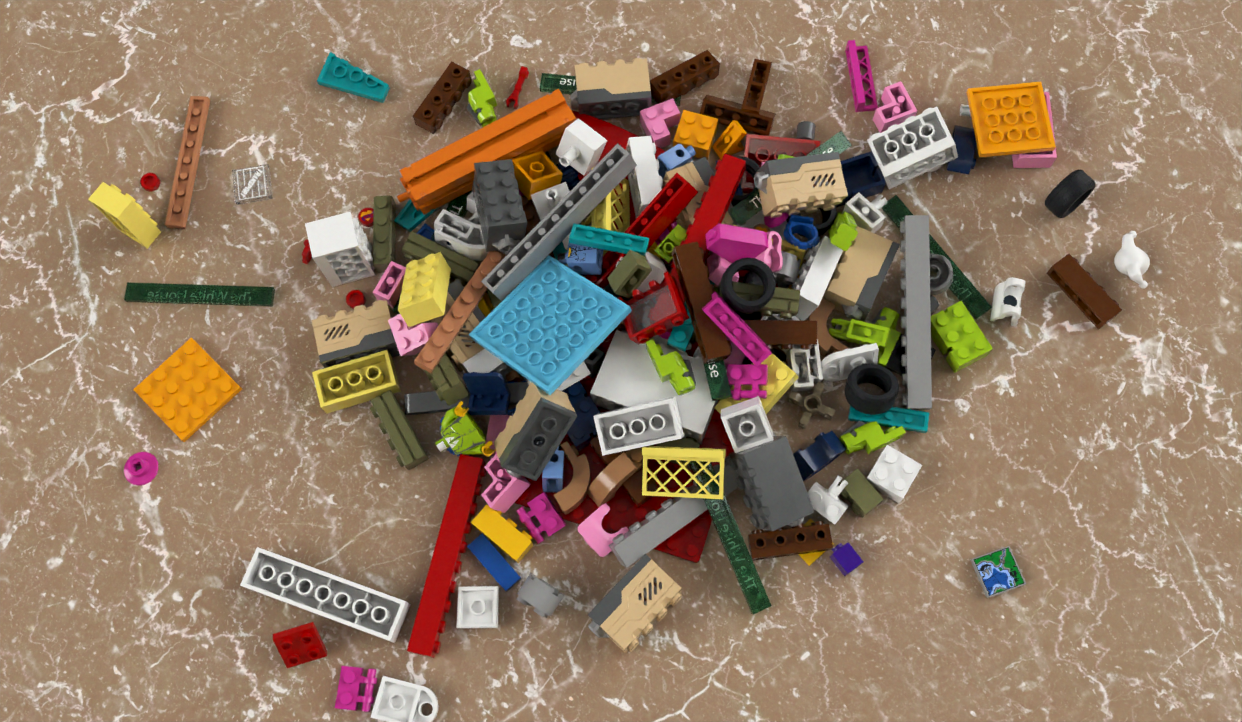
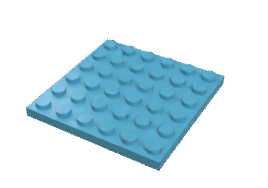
M548 255L468 335L480 346L548 395H551L632 310L629 305Z

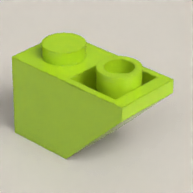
M677 224L654 251L670 263L673 261L671 252L675 246L680 245L682 240H686L687 230Z

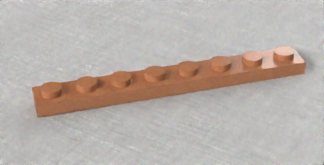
M190 96L165 222L167 228L186 229L210 105L208 97Z
M490 251L414 360L415 365L429 373L433 372L487 292L488 288L481 281L507 255L500 251Z

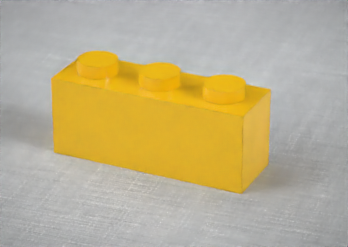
M486 504L471 521L472 525L514 561L519 563L534 546L532 541H530L532 537L524 530L522 532L518 531L515 522L510 518L505 520L500 516L502 514L501 511L494 510Z

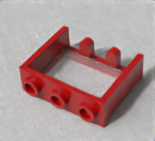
M668 272L663 273L666 279L663 283L659 284L655 280L650 281V289L643 293L638 289L633 290V298L626 302L618 297L619 300L631 307L632 312L623 321L630 340L638 345L646 343L656 335L664 334L674 326L682 325L685 320L690 318L677 287L676 279Z

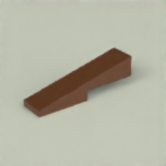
M754 59L741 111L759 115L772 62Z

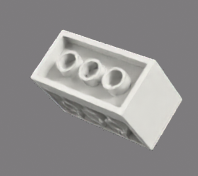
M938 107L928 108L922 114L911 116L905 122L899 125L894 124L886 131L875 133L867 139L888 189L958 158L956 144Z
M351 212L305 223L312 258L332 287L375 275L371 243L368 241L366 233L363 232L362 226L359 225L357 217L354 218Z

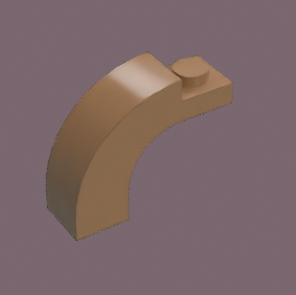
M822 297L819 306L808 317V321H817L819 352L825 357L828 352L832 354L850 348L829 334L826 323L836 305Z
M566 441L560 446L573 467V477L567 487L554 494L555 500L565 515L575 510L584 501L591 484V472L585 454L577 457L579 453L575 446H570Z
M635 448L626 453L623 452L594 479L588 488L587 494L598 507L614 498L618 488L643 467L642 449Z

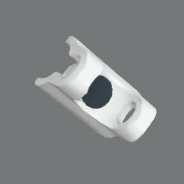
M1011 277L995 287L990 321L994 322L997 319L1012 316L1011 326H1017L1018 319L1021 316L1022 308L1020 305L1022 293L1025 289V280Z

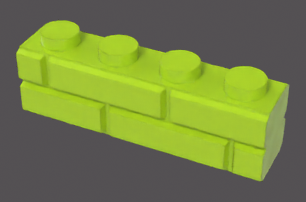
M846 211L844 213L838 212L834 224L828 230L831 244L843 251L849 249L852 244L851 241H854L858 235L857 224L853 215Z

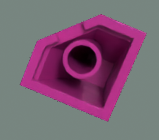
M718 224L705 234L707 249L731 263L742 258H755L769 248L767 233L748 227Z

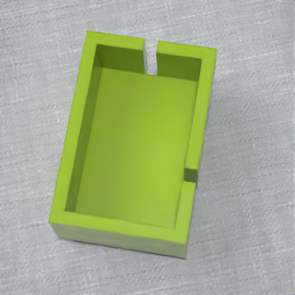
M962 301L946 308L945 311L942 310L931 316V338L942 355L947 354L950 348L952 349L945 359L954 373L986 357L992 351V346Z

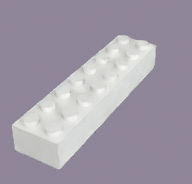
M259 547L256 548L240 586L393 643L397 640L411 605L404 600Z

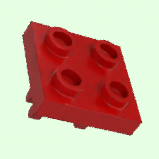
M314 622L273 634V642L287 668L327 656L326 647Z

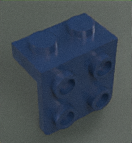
M471 372L463 374V380L471 394L468 404L469 415H507L511 394L502 374L497 372Z

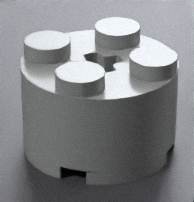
M781 251L783 257L782 269L778 272H773L778 287L788 288L789 285L794 284L797 280L801 260H796L797 256Z
M930 253V272H937L936 277H930V295H937L945 292L953 282V268L945 256Z
M530 573L517 593L519 595L517 600L526 606H534L535 609L533 611L542 617L552 616L565 595L559 593L556 588L544 580L535 577L536 575Z

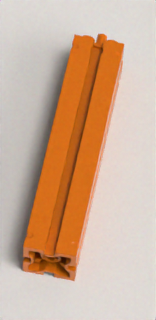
M557 89L551 94H547L420 159L409 167L399 170L403 176L400 180L406 192L398 195L397 198L400 203L410 198L416 210L421 209L423 215H425L430 210L436 209L472 190L475 172L474 163L513 160L539 151L546 152L560 144L565 128L572 124L576 117L567 105L561 91Z

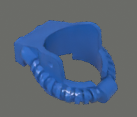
M790 215L788 224H786L783 232L784 240L795 247L798 246V249L802 250L812 249L817 246L820 238L816 227H813V218ZM793 234H802L808 241L801 242Z

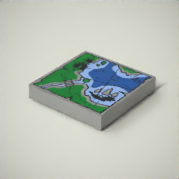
M1010 546L970 560L986 598L1026 585Z

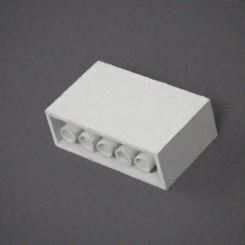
M616 330L590 395L596 406L610 411L675 397L684 438L687 436L697 440V443L701 444L713 415L714 407L724 386L727 369H724V366L717 363L704 364L701 357L693 358L684 351L676 350L683 359L690 361L696 381L693 391L684 395H678L669 380L661 382L646 349V343L638 345L630 340L626 330ZM658 343L662 348L663 355L674 352L667 345ZM714 370L717 371L718 376L715 377L713 372L711 377V372Z

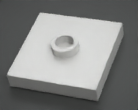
M499 586L458 587L457 629L498 628Z

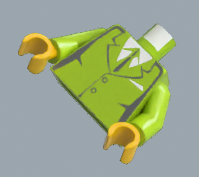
M460 401L457 406L446 412L441 422L443 438L435 442L440 452L451 447L455 454H484L485 456H491L496 451V449L490 448L493 442L488 441L484 444L486 442L485 434L473 417L468 414L469 408H462L463 402Z

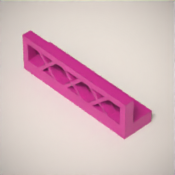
M849 40L845 52L855 112L875 111L878 106L867 46H856L855 40ZM857 52H863L864 57L862 60L858 59ZM860 66L867 71L864 76L860 73ZM863 81L869 85L867 91L863 90ZM865 97L872 101V105H865Z
M715 291L711 295L712 300L702 310L756 367L759 366L772 354L769 347Z

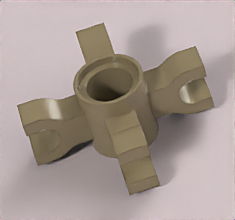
M818 382L813 394L807 397H803L794 391L791 392L788 402L801 406L804 413L798 427L805 429L810 417L816 414L831 421L835 409L821 405V399L819 398L824 389V384ZM807 403H814L816 405V408H808Z

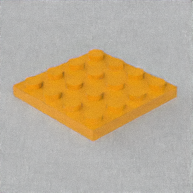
M1041 82L968 88L966 93L979 158L1054 151L1056 146Z
M191 337L133 390L181 441L185 442L236 396L242 388Z

